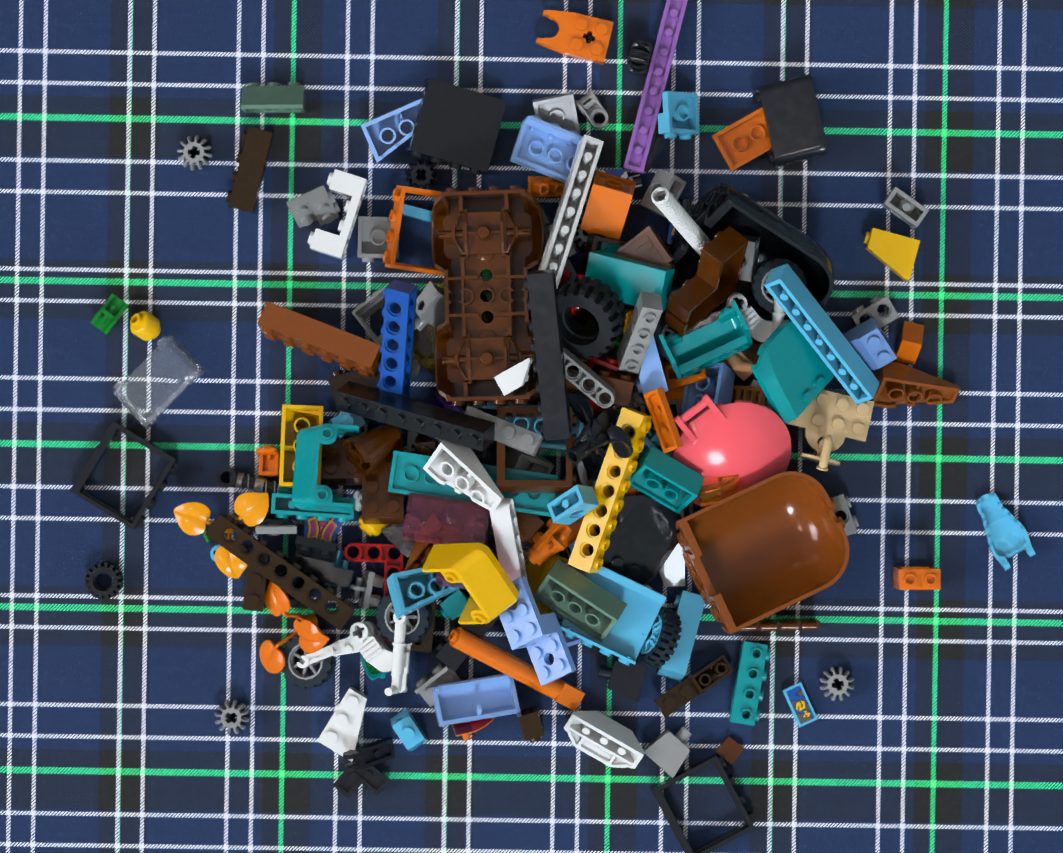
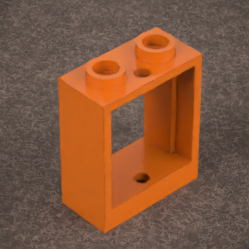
M934 566L893 567V587L898 590H941V569Z

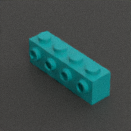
M273 492L271 514H276V518H288V515H296V519L309 520V516L317 517L318 521H329V518H338V522L350 523V519H355L356 498L333 496L332 501L353 504L354 514L299 510L293 505L292 493Z
M742 640L729 714L730 722L754 726L755 721L759 722L760 709H757L758 702H762L764 694L761 684L762 681H766L767 669H764L765 661H769L771 649H768L766 643Z

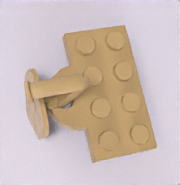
M822 390L798 418L785 423L805 428V439L807 444L814 450V454L800 453L799 457L819 463L816 468L821 471H828V464L840 466L841 462L829 459L831 452L837 450L843 444L845 438L866 442L874 401L868 400L856 404L851 396Z

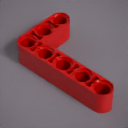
M352 542L344 549V556L349 561L385 562L384 596L388 595L389 590L387 584L389 569L396 568L399 572L404 571V549L399 544ZM356 546L359 549V555L351 557L348 554L349 547ZM377 547L380 551L379 557H370L369 549ZM393 547L400 550V557L397 559H393L389 555V550ZM382 635L384 642L389 645H392V642L387 640L388 638L386 636Z

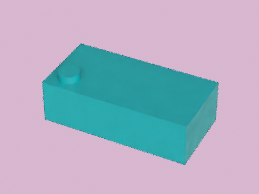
M596 250L589 252L585 276L590 277L591 280H594V278L601 280L600 283L604 285L608 284L611 286L610 289L613 292L616 291L619 295V301L622 300L623 303L633 306L636 305L640 291L660 294L664 311L668 306V297L671 292L675 269Z

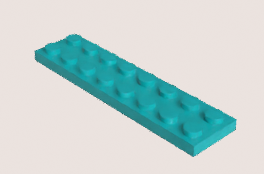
M394 450L388 492L480 506L473 502L466 494H458L454 491L453 487L447 484L443 486L423 469L431 456ZM482 464L495 485H497V466ZM505 467V480H558L559 476ZM501 492L504 498H513L515 511L551 517L547 504L555 499L556 493Z

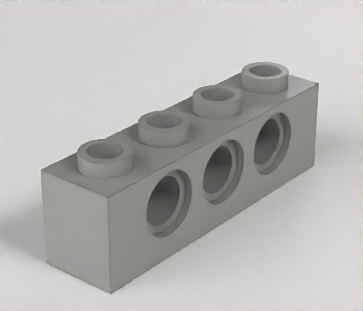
M640 291L617 352L618 370L639 373L663 312L660 294Z

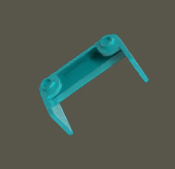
M735 300L731 301L732 306H728L720 311L721 314L718 316V320L683 337L675 333L668 334L663 337V334L658 335L678 379L691 376L752 346L753 341L749 328Z
M326 423L304 427L299 430L296 441L292 503L297 509L354 514L353 504L332 502V490L326 485H317L320 444L330 445L336 441L338 435L355 436L360 434L359 426Z

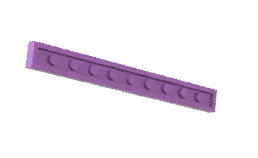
M688 0L666 1L623 167L625 170L644 173L658 119L657 114H659L662 103V92H665Z

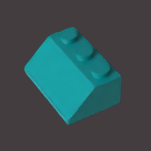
M651 446L638 461L637 468L630 478V486L679 514L698 496L704 476Z

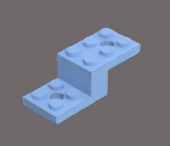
M526 576L513 580V584L519 591L518 606L514 608L512 605L499 615L511 649L527 647L541 686L576 671L555 612L540 615ZM550 653L554 656L553 664L549 661Z

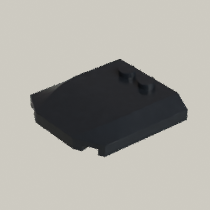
M642 492L625 494L623 508L616 518V528L612 531L609 538V548L605 551L602 558V566L643 585H650L678 544L676 533L680 532V530L676 529L675 524L682 517ZM599 526L596 528L597 535H599L600 533ZM590 545L589 553L592 555L594 549L593 546Z

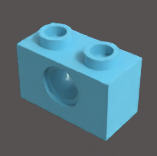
M577 484L548 503L547 506L553 523L570 525L599 506L593 487Z

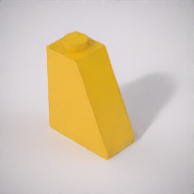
M871 228L870 232L866 231L863 241L866 244L865 249L902 280L909 281L920 240L876 228Z

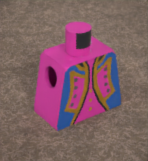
M309 516V520H304V537L335 543L343 522H338V518H329V521H318L317 517Z

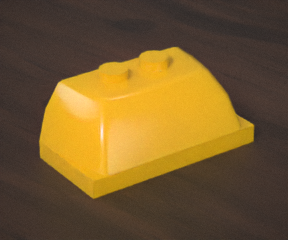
M282 404L279 487L293 488L297 434L304 427L323 424L324 406ZM320 444L317 485H321L322 444Z

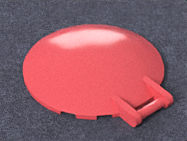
M705 394L701 401L681 416L677 415L674 417V421L682 430L680 438L683 447L673 450L672 458L704 476L699 494L692 501V503L700 507L706 508L775 474L786 472L792 450L789 431L778 414L765 405L761 406L745 400H735V403L725 405L720 403L716 405L711 397Z

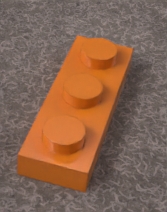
M663 387L643 394L663 453L683 447Z

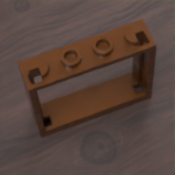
M497 407V417L505 420V417L542 418V414L539 415L538 407ZM569 407L571 427H576V414H572V407ZM572 434L570 439H566V480H505V444L497 442L496 486L499 491L504 493H565L571 489L572 486L576 485L577 481L576 474L572 473V466H576V464L569 460L567 450L575 445L573 441L576 439V434Z

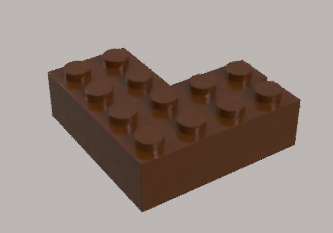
M729 226L724 231H719L710 243L706 242L700 250L701 257L698 261L699 266L695 276L692 279H687L678 291L674 290L669 295L664 323L683 337L733 294L737 289L749 240Z
M404 438L368 475L363 474L365 472L363 469L358 471L347 457L345 451L348 450L347 445L343 446V442L346 439H336L330 445L322 444V485H362L363 524H404V494L388 492L394 450L404 452Z

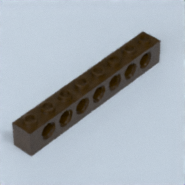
M219 513L206 531V536L339 630L343 628L355 611L352 607L353 602L346 597L340 599L335 595L336 590L329 585L324 587L319 584L320 579L312 573L307 575L302 572L303 567L295 561L290 563L285 560L286 555L278 549L275 551L271 550L268 547L269 543L263 538H254L249 528L244 525L241 527L234 523L235 519L229 514L225 513L222 515ZM229 528L234 529L237 533V536L232 540L227 539L224 534ZM246 540L251 541L254 545L253 549L248 552L244 551L241 547L242 543ZM263 552L268 553L271 557L270 561L265 564L261 563L258 559L259 555ZM282 564L287 567V572L285 575H278L275 572V568ZM297 576L304 579V584L301 587H295L292 584V580ZM314 588L321 591L320 597L318 599L310 598V590ZM328 601H336L338 604L337 609L334 611L327 610L326 604Z

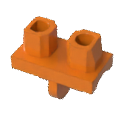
M528 176L527 193L532 197L562 196L564 183H561V181L548 176Z
M552 517L546 524L549 529L545 533L537 532L533 537L535 542L533 546L546 557L557 548L563 551L566 547L562 543L572 531L568 525L553 523Z

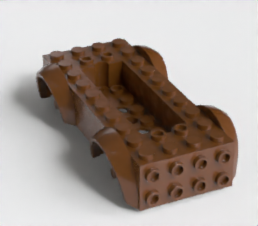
M499 186L488 187V190H481L479 187H468L467 191H461L459 188H446V192H441V195L434 200L431 217L433 263L436 269L444 272L445 322L436 328L434 355L437 391L447 402H451L452 406H467V402H473L475 406H487L489 401H493L494 405H508V401H514L516 405L529 404V400H534V394H536L535 383L538 381V373H534L533 368L536 354L535 352L532 353L531 340H533L534 335L529 330L531 311L527 310L526 299L529 298V290H525L524 278L527 277L530 268L541 261L544 253L545 228L541 208L538 202L521 186H509V190H502ZM485 269L492 272V279L487 282L483 281L480 277L481 272ZM485 290L492 292V299L489 302H484L481 299V294ZM485 311L493 313L494 318L492 322L484 323L481 316ZM532 357L533 361L530 364L528 381L520 388L504 396L494 377Z

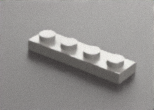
M468 406L464 413L495 422V441L535 457L543 440L541 435L471 406Z

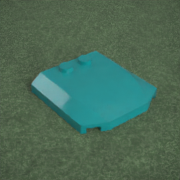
M790 318L784 320L759 347L757 352L759 359L757 364H753L751 367L772 410L778 414L784 423L798 418L834 378V374Z

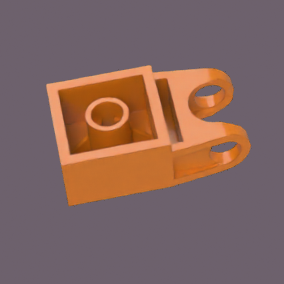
M543 10L542 14L544 17L557 23L559 32L552 38H537L535 43L564 56L604 65L614 22L574 12ZM590 34L594 41L586 43V39L583 37Z

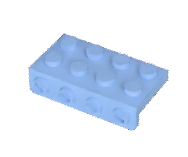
M527 116L522 121L510 161L566 183L578 143L583 136H580L576 131L565 130L556 123L545 122L539 116Z

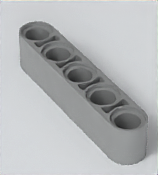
M563 346L566 379L602 408L610 407L616 398L615 390ZM574 365L578 367L579 373L572 374L568 369L569 366ZM592 379L595 382V386L592 388L587 387L585 380ZM601 393H609L611 400L604 401L600 396Z

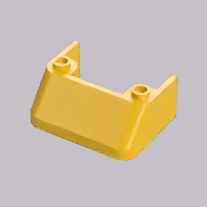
M482 543L434 544L421 569L423 573L441 572L445 580L450 583H463L471 596L458 620L460 625L488 624L515 604L519 597V591L490 548Z

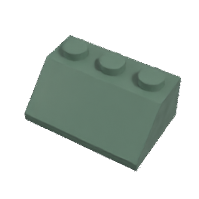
M277 82L268 83V86H260V83H247V86H242L241 110L244 113H306L305 86H301L299 82H290L288 86H280V83Z

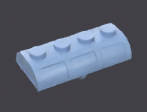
M506 674L438 684L436 687H432L433 703L439 727L521 713L514 679Z

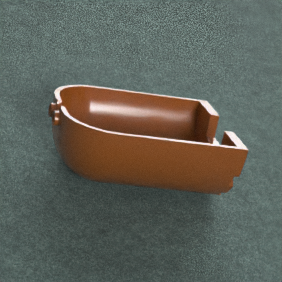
M796 471L781 472L676 521L675 527L677 530H680V532L676 533L677 540L681 548L684 547L685 549L682 555L689 573L703 601L712 606L710 612L715 620L724 624L722 629L726 633L731 635L830 587L844 573L850 554L849 541L844 530L845 523L841 517L837 518L834 510L837 509L834 500L829 498L824 487L813 477Z

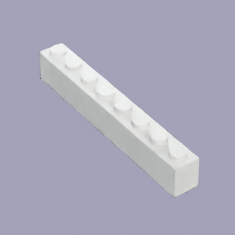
M586 134L578 143L538 271L555 269L557 289L604 141Z

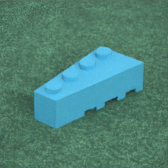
M422 568L392 573L387 579L396 619L464 587L463 583H450L445 580L441 572L423 573Z
M684 590L680 595H676L673 606L676 607L675 612L680 616L679 620L682 623L679 626L682 630L678 633L681 637L676 642L678 643L677 648L674 647L673 649L675 651L674 654L669 655L670 659L668 662L665 661L663 666L660 665L657 675L681 681L685 676L705 605L701 595Z

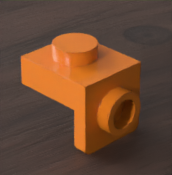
M263 445L262 448H256V453L259 455L258 475L260 477L279 476L280 451L272 445Z

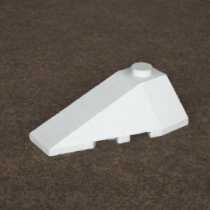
M443 440L423 467L438 483L443 486L447 484L453 487L454 491L458 494H466L473 502L491 512L495 511L504 498L471 448Z

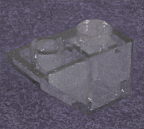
M417 522L403 523L384 527L381 532L408 558L422 527Z

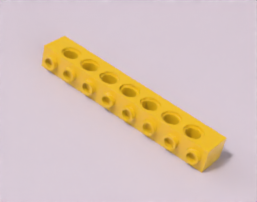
M622 407L616 426L622 428L628 434L632 443L633 454L628 458H622L614 451L612 443L609 444L594 487L599 506L585 514L568 562L569 565L588 573H598L603 565L602 558L610 545L609 538L617 525L616 518L624 505V495L631 485V475L638 465V455L644 448L645 435L651 428L650 421L652 416L632 408ZM632 427L635 431L633 437L630 436V429ZM618 466L621 469V474L619 476H617L616 469ZM611 486L614 488V494L612 496L609 493V489ZM604 506H606L607 508V514L605 516L602 512ZM597 526L600 527L599 535L596 534ZM590 545H592L594 549L592 555L589 553Z

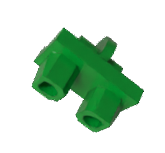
M112 293L90 323L108 335L129 305Z

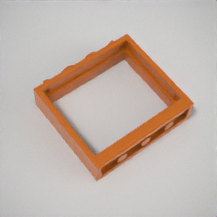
M396 185V189L393 190L392 194L394 206L389 214L391 226L386 235L388 247L383 255L385 267L444 276V272L433 267L395 262L405 193L431 197L441 195L440 191Z

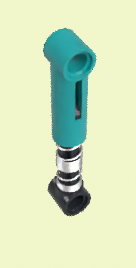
M232 467L221 468L216 475L217 483L225 488L237 487L241 489L244 487L248 488L249 491L252 489L254 492H267L268 494L273 492L292 493L293 489L292 487H279V483H276V481H267V479L257 476L255 478L249 476V474L246 476ZM225 471L230 472L233 476L230 483H226L222 479V474ZM332 492L333 496L345 497L340 493Z

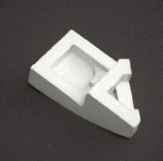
M532 357L494 377L504 396L520 388L528 381V372L533 361Z

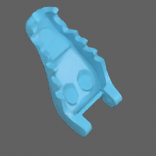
M995 493L985 494L977 500L976 507L982 518L989 548L1005 571L1011 568L1007 561L1008 558L1023 550L1027 552L1029 557L1036 554L1024 526L1002 505Z

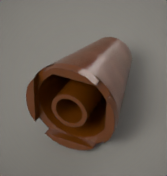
M385 424L349 437L343 442V446L347 445L348 450L345 451L346 455L358 471L363 469L365 471L363 474L368 475L402 439V431L399 427Z

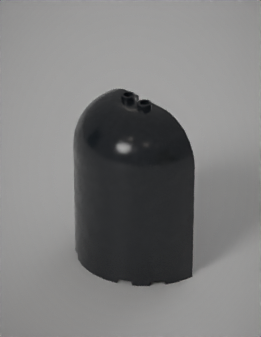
M722 182L720 186L715 185L708 190L688 212L711 241L719 231H724L729 226L740 234L760 237L757 269L762 263L770 259L784 258L791 260L803 270L807 279V289L822 308L826 305L833 292L834 269L828 253L814 239L725 182ZM676 230L671 238L673 242L668 250L675 259L672 261L675 266L673 282L682 286L687 279H692L695 276L700 256ZM739 280L735 292L743 294L747 299V306L751 305L761 318L772 321V313L762 308L755 300L752 293V281ZM770 293L766 294L773 300V296ZM734 298L733 300L736 301L738 307H741L740 303L743 299ZM727 299L724 302H722L716 309H723L727 304ZM787 314L784 315V320L789 319Z

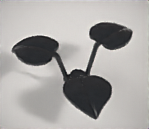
M568 391L569 404L574 414L586 425L577 439L573 441L575 445L567 450V456L574 464L582 461L587 472V481H596L604 459L593 450L607 443H612L614 451L620 457L628 458L633 454L632 443L628 434L618 426H611L607 429L610 439L592 447L587 441H580L592 422L590 418L594 416V410L590 401L584 395Z

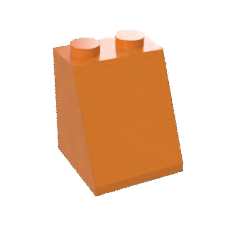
M597 170L580 229H583L588 234L597 233L606 238L620 240L636 182Z

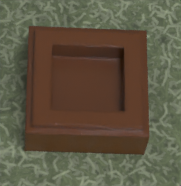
M727 736L716 750V753L732 765L744 748L730 736Z

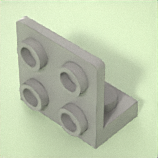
M442 662L432 669L433 674L427 677L425 675L415 684V693H419L430 707L434 705L432 687H436L438 684L462 681L456 672L447 665H443Z

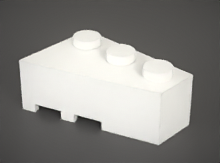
M350 686L317 741L343 756L344 752L356 750L368 696Z

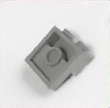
M324 185L286 202L299 228L308 226L318 220L321 226L329 224L339 218L338 213L341 212L332 192H327Z
M358 216L357 258H362V262L374 263V259H382V263H384L383 255L388 247L386 235L391 226L389 217ZM399 240L396 259H399Z

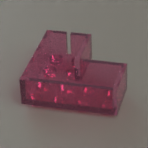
M409 493L406 508L407 514H405L402 530L404 539L433 544L482 543L487 546L491 526L490 511L471 501ZM437 572L436 580L438 585L466 589L463 583H450L445 580L441 572Z

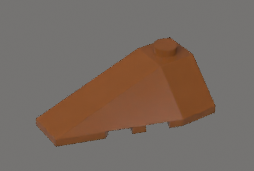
M890 362L875 370L874 376L880 383L874 398L870 401H874V406L883 408H896V405L908 404V407L915 406V403L927 402L928 405L954 403L961 388L958 385L902 363Z

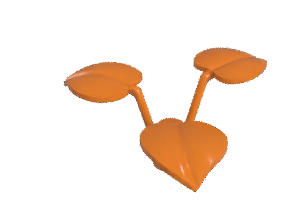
M270 581L265 593V604L270 613L274 616L283 614L284 617L296 618L293 623L296 632L284 638L276 645L271 640H266L260 646L259 655L262 665L269 673L276 674L285 667L284 654L278 648L292 639V637L300 636L299 645L303 651L309 654L322 649L330 638L318 628V620L314 614L310 613L302 616L301 613H287L291 608L288 595L283 589Z

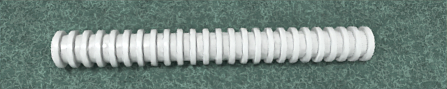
M665 187L656 188L651 195L652 202L701 257L700 250L706 242L710 243L711 240Z

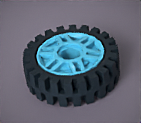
M661 607L636 659L637 662L652 668H659L660 665L663 666L665 664V661L668 662L670 659L669 655L674 654L675 651L673 649L674 647L677 648L678 643L676 642L681 637V635H678L682 630L679 627L682 623L679 620L680 616L677 615L678 613L666 607Z

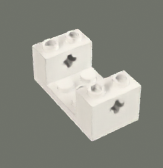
M335 169L334 173L330 172L327 184L329 190L352 198L351 201L347 200L344 212L347 213L345 220L341 219L337 231H339L340 236L316 228L315 232L311 231L307 243H309L310 249L343 260L368 181L365 178Z

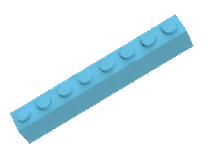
M789 264L771 269L764 286L856 404L873 399L880 382Z

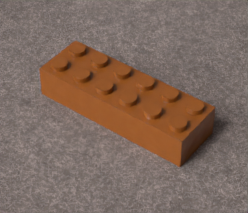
M266 302L257 323L261 332L265 334V338L271 341L278 339L283 341V345L294 349L296 346L301 348L302 352L307 355L313 356V354L321 356L320 359L325 362L332 363L334 361L339 363V366L345 370L350 371L352 368L357 370L358 374L363 377L369 378L372 376L376 378L382 356L379 344L274 303Z

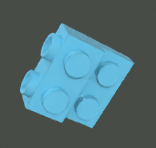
M662 92L663 113L657 114L658 133L664 135V139H674L679 136V140L692 139L693 135L700 134L697 93Z

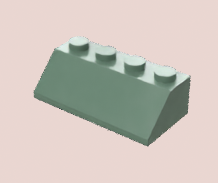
M557 559L533 595L536 600L600 642L604 640L627 606L625 602L560 559Z

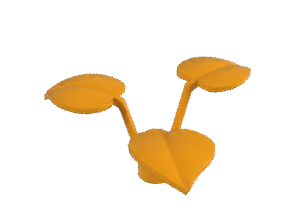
M245 492L239 495L234 503V511L239 517L229 514L235 519L234 523L238 525V521L243 519L244 523L249 527L259 525L268 512L269 494L267 492ZM187 502L174 509V515L179 527L188 535H199L205 531L206 524L211 525L214 520L208 521L211 511L205 504L200 502ZM229 528L225 531V533H228L227 539L231 540L234 529ZM241 545L242 549L248 552V550L243 545ZM222 546L216 549L215 562L217 567L226 576L238 579L248 565Z

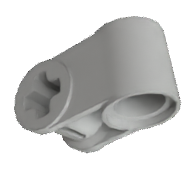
M588 90V94L579 100H575V105L593 128L603 129L608 124V114L595 94ZM595 115H603L605 121L602 124L595 123L593 120Z

